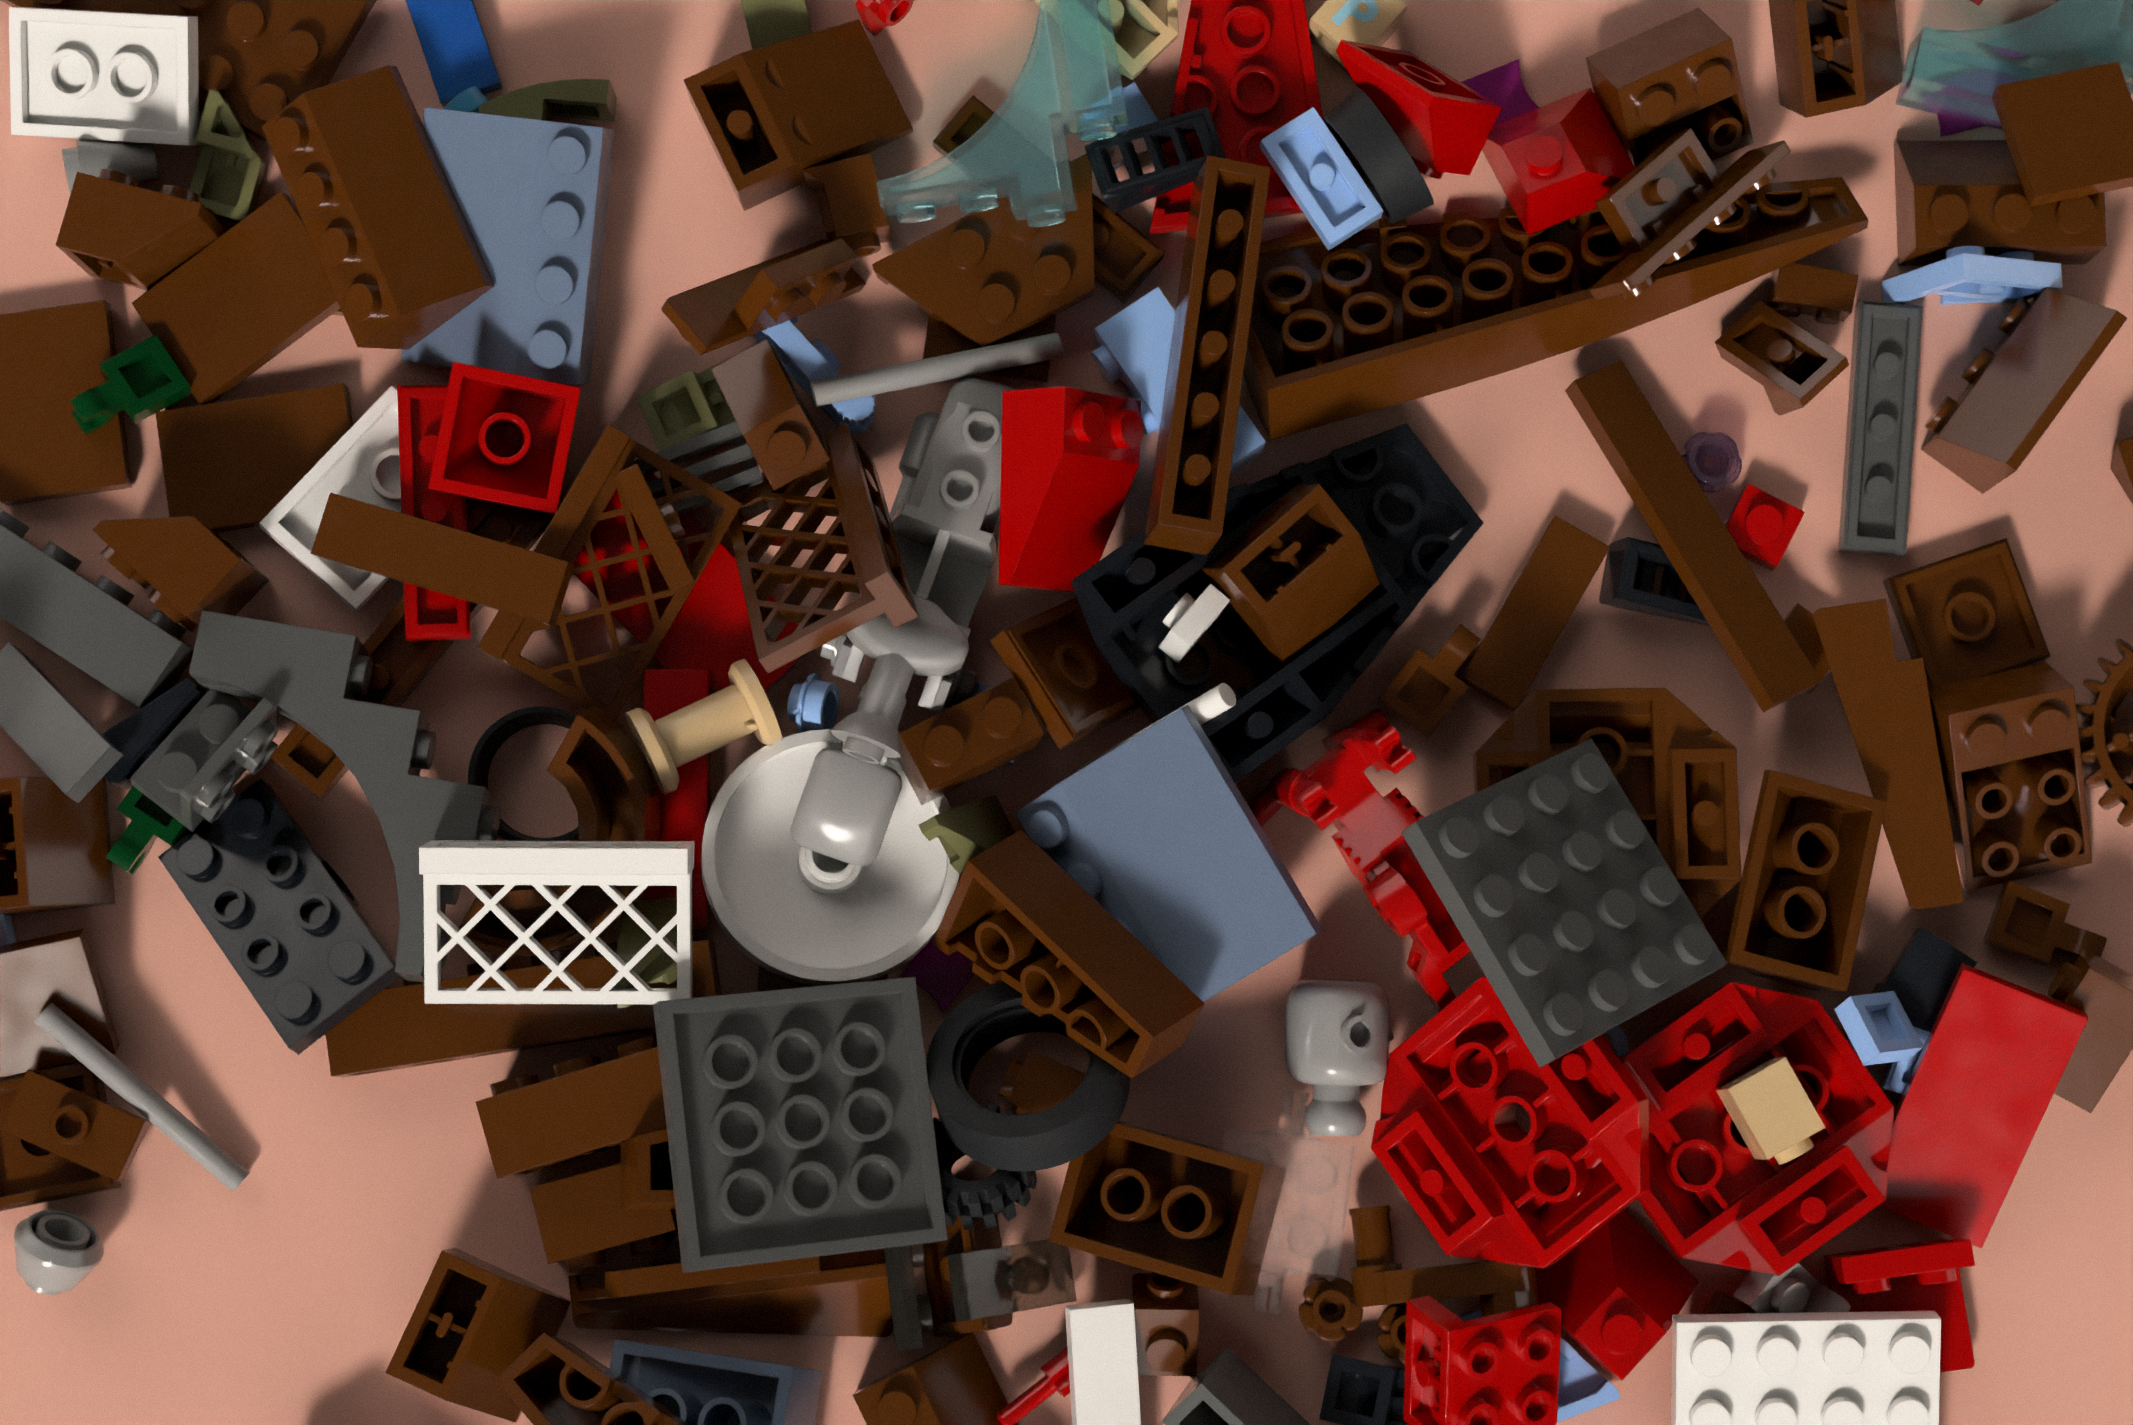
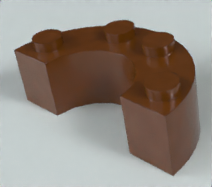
M597 706L579 713L546 770L566 787L577 809L578 841H658L660 834L659 797L651 769L642 751L628 732L609 714ZM482 885L492 897L505 886ZM515 885L499 901L526 930L551 906L532 885ZM572 885L547 886L561 897ZM582 885L565 902L592 930L618 906L598 885ZM613 885L625 897L637 887ZM477 896L459 926L460 930L485 906ZM491 910L466 934L480 950L502 955L518 939ZM558 911L532 935L547 951L564 946L568 947L585 938ZM523 944L512 956H532L535 954Z

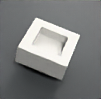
M1212 584L1204 590L1197 600L1186 593L1162 621L1171 630L1159 648L1175 662L1179 663L1218 618L1230 599Z

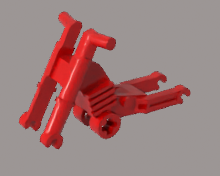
M1376 709L1347 727L1336 730L1323 738L1321 741L1328 752L1304 771L1295 768H1283L1248 806L1261 827L1282 806L1293 809L1299 815L1309 817L1320 830L1325 829L1331 823L1334 824L1338 832L1331 837L1355 877L1357 876L1358 880L1362 883V889L1372 906L1398 936L1403 938L1409 933L1413 939L1407 965L1439 1013L1457 998L1442 973L1466 956L1471 950L1401 833L1414 822L1424 818V816L1420 814L1414 805H1411L1410 801L1402 795L1397 787L1382 797L1363 772L1368 766H1374L1377 771L1385 769L1397 774L1416 759L1412 750L1406 748L1399 739L1401 738L1399 732L1389 724L1385 715L1379 709Z

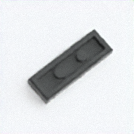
M10 642L7 643L0 651V726L65 795L79 803L118 762L123 754L20 649Z

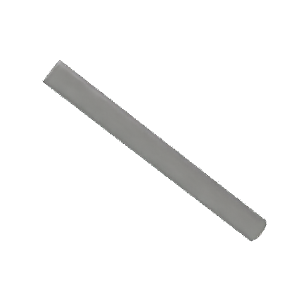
M1056 332L811 381L810 389L814 405L817 407L1061 358L1063 355L1062 344L1059 334Z
M50 1003L35 1019V1024L229 1190L233 1192L248 1176L250 1172L56 1005Z

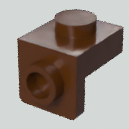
M1155 1272L1151 1274H1134L1132 1276V1297L1135 1314L1138 1375L1197 1376L1199 1333L1198 1285Z

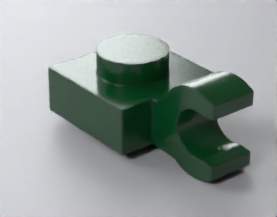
M155 334L100 364V373L106 382L88 389L71 399L70 403L75 409L71 414L85 435L109 423L123 409L132 422L136 424L190 395V385Z
M132 786L116 809L132 821L112 846L106 858L133 875L148 855L157 837L173 846L184 833L186 827Z

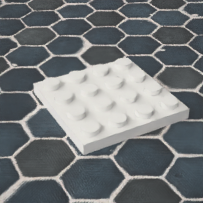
M1935 1311L1672 1314L1671 1425H1939L1941 1318Z

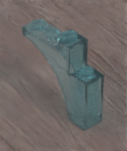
M1040 0L1036 31L1028 58L1015 85L1002 105L973 136L949 154L925 167L904 175L876 181L879 203L887 216L897 215L899 223H915L935 218V208L960 204L961 212L963 213L981 212L998 207V198L1009 196L1010 209L1015 220L1027 219L1028 227H1045L1065 222V212L1078 210L1067 135L1078 133L1080 141H1097L1116 136V127L1129 125L1110 0Z
M2059 0L2032 16L2009 24L1985 29L1960 31L1923 27L1909 45L1902 74L1903 82L1900 83L1896 104L1935 114L1948 115L2003 130L1991 97L1997 85L2113 62H2119L2131 95L2133 93V0Z

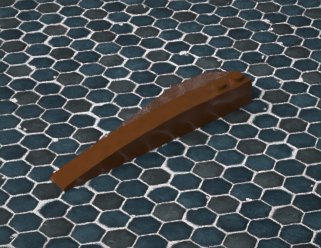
M1842 177L1769 183L1758 189L1756 194L1741 195L1734 201L1737 210L1733 215L1712 228H1703L1693 238L1697 245L1688 254L1670 264H1662L1653 272L1656 281L1647 290L1629 300H1623L1620 295L1597 301L1589 291V288L1627 256V253L1598 208L1528 236L1512 207L1502 208L1499 217L1479 219L1474 216H1468V211L1442 214L1441 223L1406 226L1405 218L1394 224L1390 223L1387 219H1379V228L1360 230L1329 251L1314 228L1260 243L1243 376L1249 395L1270 440H1274L1511 371L1624 332L1747 283L1867 228L1868 218Z

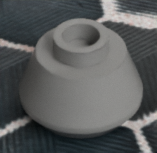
M45 1210L37 1212L22 1220L14 1232L17 1271L32 1290L41 1294L55 1295L74 1289L100 1263L104 1254V1247L96 1229L81 1217L64 1211Z

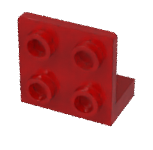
M1948 1237L1824 1255L1829 1289L1842 1296L1850 1304L1849 1312L1935 1311L1941 1318L1940 1373L1970 1369L1974 1366L1975 1360L1959 1268L1975 1266L1971 1239Z
M1429 1295L1406 1300L1403 1420L1409 1425H1556L1561 1309L1552 1302L1463 1321Z

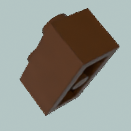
M1792 262L1772 272L1767 306L1777 309V312L1783 316L1799 317L1800 314L1815 316V321L1819 323L1838 324L1839 321L1843 322L1852 313L1858 275Z

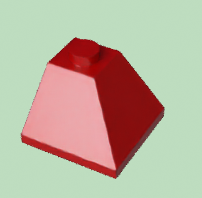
M1341 40L1336 52L1356 86L1367 94L1385 117L1409 155H1411L1410 157L1419 172L1436 179H1441L1444 172L1470 176L1502 107L1411 52Z
M1591 87L1494 125L1482 149L1527 236L1598 208L1595 201L1635 168Z
M453 362L428 489L556 514L581 388Z
M1625 1210L1618 1213L1555 1264L1546 1268L1535 1267L1539 1304L1552 1302L1562 1311L1561 1329L1603 1370L1621 1381L1667 1333L1672 1325V1314H1679L1699 1283L1682 1264Z

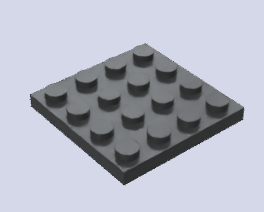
M1592 738L1414 822L1401 832L1539 1068L1727 965V962Z
M915 977L666 1000L653 1004L683 1273L948 1240Z

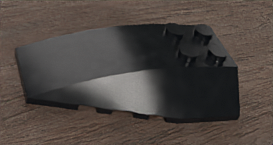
M1406 423L1335 449L1329 455L1305 464L1300 462L1281 469L1276 475L1249 485L1246 482L1228 489L1222 536L1207 555L1145 545V530H1143L1074 578L1071 584L1099 654L1152 724L1221 683L1227 684L1233 690L1236 696V705L1202 724L1201 727L1236 784L1325 719L1333 711L1346 692L1366 670L1429 589L1437 582L1482 526L1483 521ZM1320 484L1360 534L1380 584L1285 667L1278 663L1230 602L1179 663L1162 651L1159 646L1171 630L1162 621L1186 593L1197 600L1210 584L1217 588L1202 568L1296 486Z

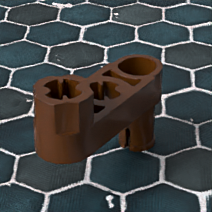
M1390 1205L1349 1209V1216L1352 1219L1357 1268H1351L1355 1308L1406 1303V1300L1428 1295L1435 1300L1480 1295L1482 1317L1539 1305L1535 1267L1506 1264L1497 1261H1482L1402 1270V1263L1395 1264L1389 1214L1391 1212Z

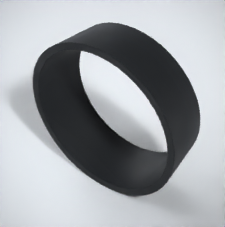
M1357 87L1323 118L1324 123L1383 209L1382 214L1390 223L1394 224L1434 204L1427 184L1404 145L1385 117L1362 89Z
M538 706L519 709L498 719L484 732L474 748L469 763L468 784L483 786L488 790V774L493 757L500 746L516 732L540 724L558 725L570 729L576 716L561 709ZM500 817L497 835L508 841H567L579 834V826L564 835L538 838L527 836L514 830Z

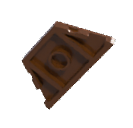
M1087 153L872 264L874 273L886 285L888 283L917 302L918 307L938 321H944L957 330L960 337L976 348L1001 344L1095 295L1092 167Z

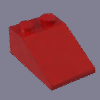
M1066 386L1002 391L999 585L1075 593L1071 584L1073 579L1100 561L1140 465V442L1143 437L1141 400Z

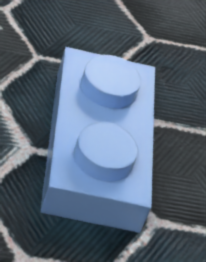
M1314 107L1260 141L1259 148L1328 251L1381 218L1383 209Z

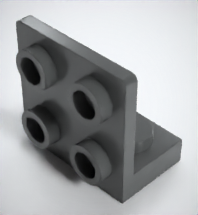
M209 689L130 778L131 785L190 831H193L204 818L208 822L213 823L233 801L236 793L230 788L246 770L253 775L259 772L277 749L278 744L272 741L278 732L276 727L277 704L265 696L251 710L233 695Z

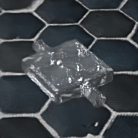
M1282 1090L1283 1097L1278 1128L1260 1132L1225 1128L1222 1150L1287 1168L1257 1282L1255 1302L1252 1309L1265 1312L1268 1288L1271 1286L1268 1312L1273 1314H1280L1281 1312L1280 1304L1284 1275L1289 1276L1306 1271L1338 1276L1355 1146L1323 1142L1304 1132L1305 1111L1310 1094L1297 1092L1295 1115L1292 1117L1295 1091Z

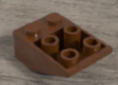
M859 19L742 52L684 79L691 103L744 211L805 183L802 169L865 155L913 132L906 113Z
M2044 662L1928 688L1954 846L1964 886L1970 891L2092 863L2074 686Z

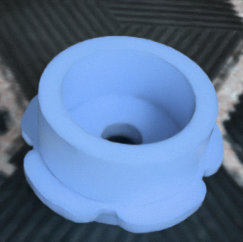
M812 673L807 677V682L803 684L796 683L792 687L788 698V718L790 721L796 722L799 733L810 730L832 729L838 714L839 689L837 684L821 681L819 674Z

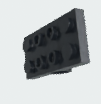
M262 778L235 797L216 821L210 823L205 820L158 857L287 1047L298 1055L400 976L395 972V961L356 908L359 904L353 893L337 872L318 854L275 791Z

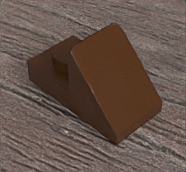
M1761 301L1715 341L1721 358L1764 386L1772 408L1779 416L1803 408L1849 366L1848 360L1844 355Z

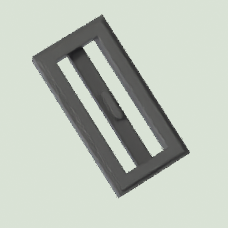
M736 421L656 452L670 462L678 464L734 442L736 448L683 469L698 478H702L742 462L745 471L711 484V486L729 496L764 482L753 453ZM641 459L633 461L631 465L637 464L643 477L660 471ZM668 476L672 489L683 485ZM662 478L647 483L653 497L665 492ZM702 495L675 501L678 515L712 503L711 500Z

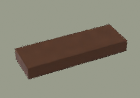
M1555 516L1460 680L1467 686L1514 712L1529 690L1610 547Z

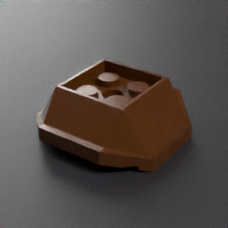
M1666 688L1534 690L1473 754L1474 794L1592 738L1701 919L1741 879L1737 748L1717 731H1713Z

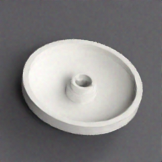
M832 729L810 730L784 737L779 742L770 746H764L740 764L725 781L710 808L705 823L701 851L702 879L706 896L713 914L729 939L741 952L766 970L792 981L815 986L870 981L896 970L911 960L936 934L959 880V873L950 864L949 857L939 838L936 837L929 841L922 834L918 826L933 816L951 809L945 795L921 805L897 758H888L885 765L893 768L900 775L902 788L877 859L873 864L856 866L807 849L794 841L790 835L791 825L816 755L825 748H843L844 742L831 733Z

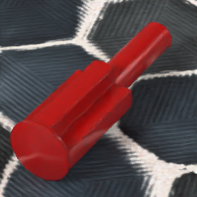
M1067 1347L1040 1367L1045 1374L1044 1377L997 1413V1420L1001 1425H1015L1056 1391L1063 1397L1070 1393Z

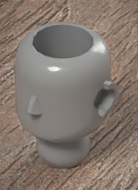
M1305 979L1293 985L1288 993L1286 1002L1285 1061L1290 1075L1296 1081L1313 1084V1100L1305 1111V1124L1310 1134L1359 1136L1365 1128L1367 1116L1365 1108L1359 1101L1360 1086L1377 1084L1385 1079L1389 1059V1041L1394 1039V1035L1389 1028V997L1379 983L1367 980Z

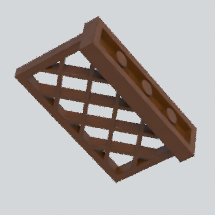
M847 422L825 433L830 456L828 462L776 490H773L771 484H768L737 500L742 505L731 522L729 530L758 660L767 673L883 613L886 614L895 628L918 617L876 465ZM828 479L816 497L805 496L811 487ZM771 509L761 526L747 525L746 522ZM793 512L804 513L793 530L782 529ZM826 516L837 517L826 534L814 533ZM770 545L781 546L769 564L758 563ZM803 549L814 550L802 568L791 567ZM836 553L847 554L836 572L824 571ZM779 583L790 584L778 603L767 601ZM812 587L823 589L812 607L799 606ZM845 592L861 594L860 599L837 611L833 610ZM788 622L800 623L793 634L774 643Z
M608 424L533 551L574 564L584 545L586 547L590 563L574 567L572 575L592 570L601 607L568 616L564 615L563 608L561 607L556 626H560L569 662L543 669L522 657L520 654L533 632L553 626L502 611L497 612L477 648L498 660L504 661L583 708L589 709L597 706L616 720L742 503ZM636 457L660 470L666 496L655 499L658 506L669 500L678 519L679 515L675 501L699 495L724 508L711 532L688 538L683 536L675 541L677 546L680 547L684 561L695 581L675 592L673 589L652 593L643 556L651 555L652 553L649 548L641 550L632 512L615 480L618 477L616 473L629 468ZM668 476L692 490L673 494ZM616 490H618L622 508L604 512ZM624 515L634 552L597 561L590 537L598 521ZM705 541L694 562L691 564L687 545ZM636 559L645 596L609 605L599 568ZM673 596L659 619L655 600ZM648 602L654 625L653 632L647 642L620 649L611 611ZM604 614L613 651L576 660L567 623ZM641 651L627 674L622 655ZM615 657L622 684L610 705L607 706L585 693L579 667ZM571 669L576 687L553 675V673Z

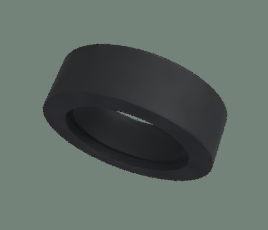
M1002 981L985 987L963 1000L940 1024L933 1036L927 1055L926 1068L929 1087L946 1134L956 1147L970 1158L984 1165L1008 1171H1037L1056 1167L1072 1161L1094 1148L1114 1128L1128 1100L1130 1077L1082 1046L1090 1055L1087 1073L1079 1087L1061 1103L1046 1110L1026 1115L1000 1114L978 1104L968 1093V1083L975 1065L988 1050L1004 1040L1032 1032H1052L1069 1037L1065 1022L1051 1013L1044 1014L1041 1017L1037 1016L1021 1005L1023 994Z

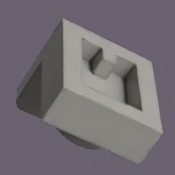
M1799 1263L1780 1276L1750 1271L1733 1294L1736 1299L1753 1313L1849 1312L1851 1308L1850 1304L1842 1296L1819 1283Z

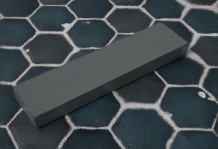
M1859 301L1855 305L1838 551L1894 557H1902L1906 554L1923 308L1921 306Z

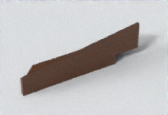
M1886 598L1817 609L1813 614V619L1873 798L1887 801L1882 825L1911 908L1918 910L1964 903L1923 658L1903 661L1896 660Z
M810 1257L683 1273L682 1262L680 1261L568 1276L573 1322L579 1329L888 1337L893 1330L885 1261L820 1270L819 1257Z

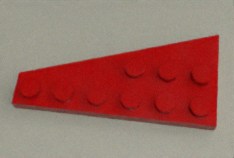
M1191 0L1170 117L1208 107L1227 159L1270 167L1264 219L1303 212L1259 148L1260 141L1312 107L1315 108L1323 120L1304 0ZM1196 130L1185 134L1184 136L1193 160L1204 157L1205 155ZM1172 140L1166 142L1164 155L1168 166L1180 164ZM1193 182L1156 196L1150 235L1187 230Z

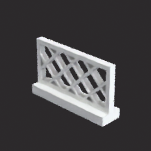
M430 840L419 847V874H423L425 1004L653 1005L658 1001L693 998L692 870L694 869V841ZM440 885H466L485 906L460 930L440 910ZM481 885L505 886L492 897ZM515 885H532L551 904L527 930L499 903ZM547 885L572 886L559 897ZM582 885H598L618 904L594 930L565 903ZM613 885L637 887L625 897ZM648 886H677V914L659 931L632 902ZM490 910L518 937L494 963L466 936ZM623 910L652 938L627 963L598 936ZM556 911L585 937L561 963L532 936ZM676 924L677 948L665 937ZM441 927L452 937L442 948ZM458 943L485 972L469 988H441V959ZM590 943L618 970L602 988H584L565 969ZM523 944L552 970L536 988H519L499 969ZM658 944L677 963V988H650L632 968ZM491 976L503 988L479 987ZM558 976L569 988L546 987ZM625 977L635 988L613 987Z

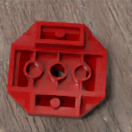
M1482 976L1389 1054L1382 1089L1380 1120H1376L1371 1149L1447 1256L1469 1259L1482 1258L1506 1264L1546 1268L1555 1264L1650 1189L1649 1099L1602 1035L1539 1068L1486 976ZM1518 1104L1522 1105L1530 1116L1531 1127L1529 1133L1523 1131L1517 1123L1515 1112Z
M1727 982L1620 1057V1061L1649 1099L1650 1189L1637 1200L1677 1257L1780 1276L1886 1200L1889 1175L1887 1167L1892 1140L1894 1106L1867 1068L1863 1066L1860 1058L1817 999ZM1786 1057L1826 1128L1809 1137L1814 1145L1812 1149L1789 1162L1779 1165L1775 1157L1768 1160L1754 1159L1748 1146L1743 1147L1734 1140L1730 1130L1732 1118L1716 1089L1772 1058Z

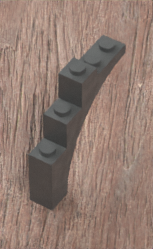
M202 610L189 674L202 687L251 699L257 703L265 696L269 697L277 704V713L294 720L332 749L356 777L380 820L395 868L400 917L395 972L405 980L424 983L423 874H419V847L430 840L496 841L500 824V807L492 806L494 798L486 787L420 776L421 769L429 770L431 768L436 749V732L429 731L430 723L421 711L356 701L358 694L366 695L370 686L373 669L372 657L366 656L367 649L356 635ZM440 885V910L444 914L446 904L455 905L457 903L461 885ZM441 927L442 948L450 940V935ZM447 954L441 959V969L445 965Z

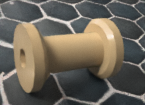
M744 658L732 663L730 666L728 677L731 686L654 721L648 711L638 707L625 713L635 742L642 751L651 769L654 781L663 795L676 790L680 779L676 768L753 732L761 743L769 746L782 740L778 721L766 693L753 669Z

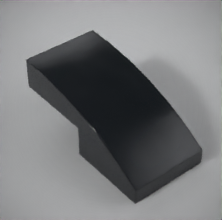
M1916 928L1882 983H1877L1871 994L1894 991L1912 1026L1931 1032L1961 964L1964 963L1975 967L1978 962L1925 928Z
M1332 1354L1319 1419L1342 1425H1409L1403 1420L1405 1369Z

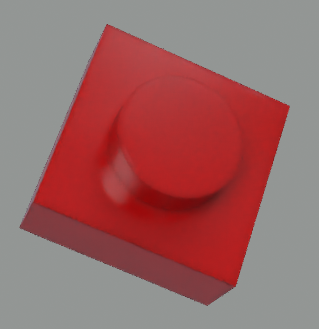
M1748 483L1735 503L1725 523V527L1746 559L1773 571L1778 567L1805 512Z

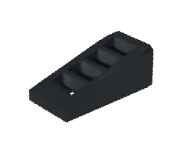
M1208 107L1116 133L1084 145L1101 195L1113 214L1193 182L1207 156L1227 159ZM1196 130L1205 156L1193 160L1184 135ZM1172 140L1180 164L1169 167L1161 144ZM1148 150L1155 171L1144 174L1137 154ZM1124 160L1130 179L1119 182L1113 164Z
M1631 537L1623 538L1609 545L1610 549L1606 556L1599 596L1601 604L1710 626L1688 590L1686 591L1685 602L1678 600L1681 578L1660 545ZM1637 562H1639V563H1638V568H1637V573H1636V579H1635L1634 589H1633V583H1634V577H1635V572H1636V566H1637ZM1657 566L1664 567L1659 595L1652 593Z
M186 678L102 733L123 754L103 778L112 785L126 790L131 789L133 785H131L130 778L208 690L199 683Z

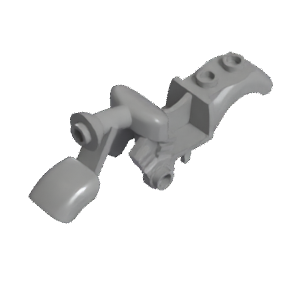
M975 375L961 377L951 387L940 414L926 412L915 419L899 464V470L903 479L893 503L890 517L918 617L895 628L886 614L883 613L827 642L822 647L820 656L831 660L830 665L834 667L832 675L854 683L858 678L865 655L876 661L867 684H864L861 689L854 713L842 719L831 731L836 738L844 742L843 748L829 747L822 749L816 755L790 830V835L794 841L807 849L856 866L873 864L877 859L902 788L900 775L896 770L885 764L888 758H901V744L897 729L907 702L905 694L912 675L928 676L918 705L940 713L943 707H952L953 703L957 705L967 700L978 671L967 668V662H964L969 651L968 636L971 631L967 626L986 584L997 552L993 533L1000 516L1002 391L1016 389Z

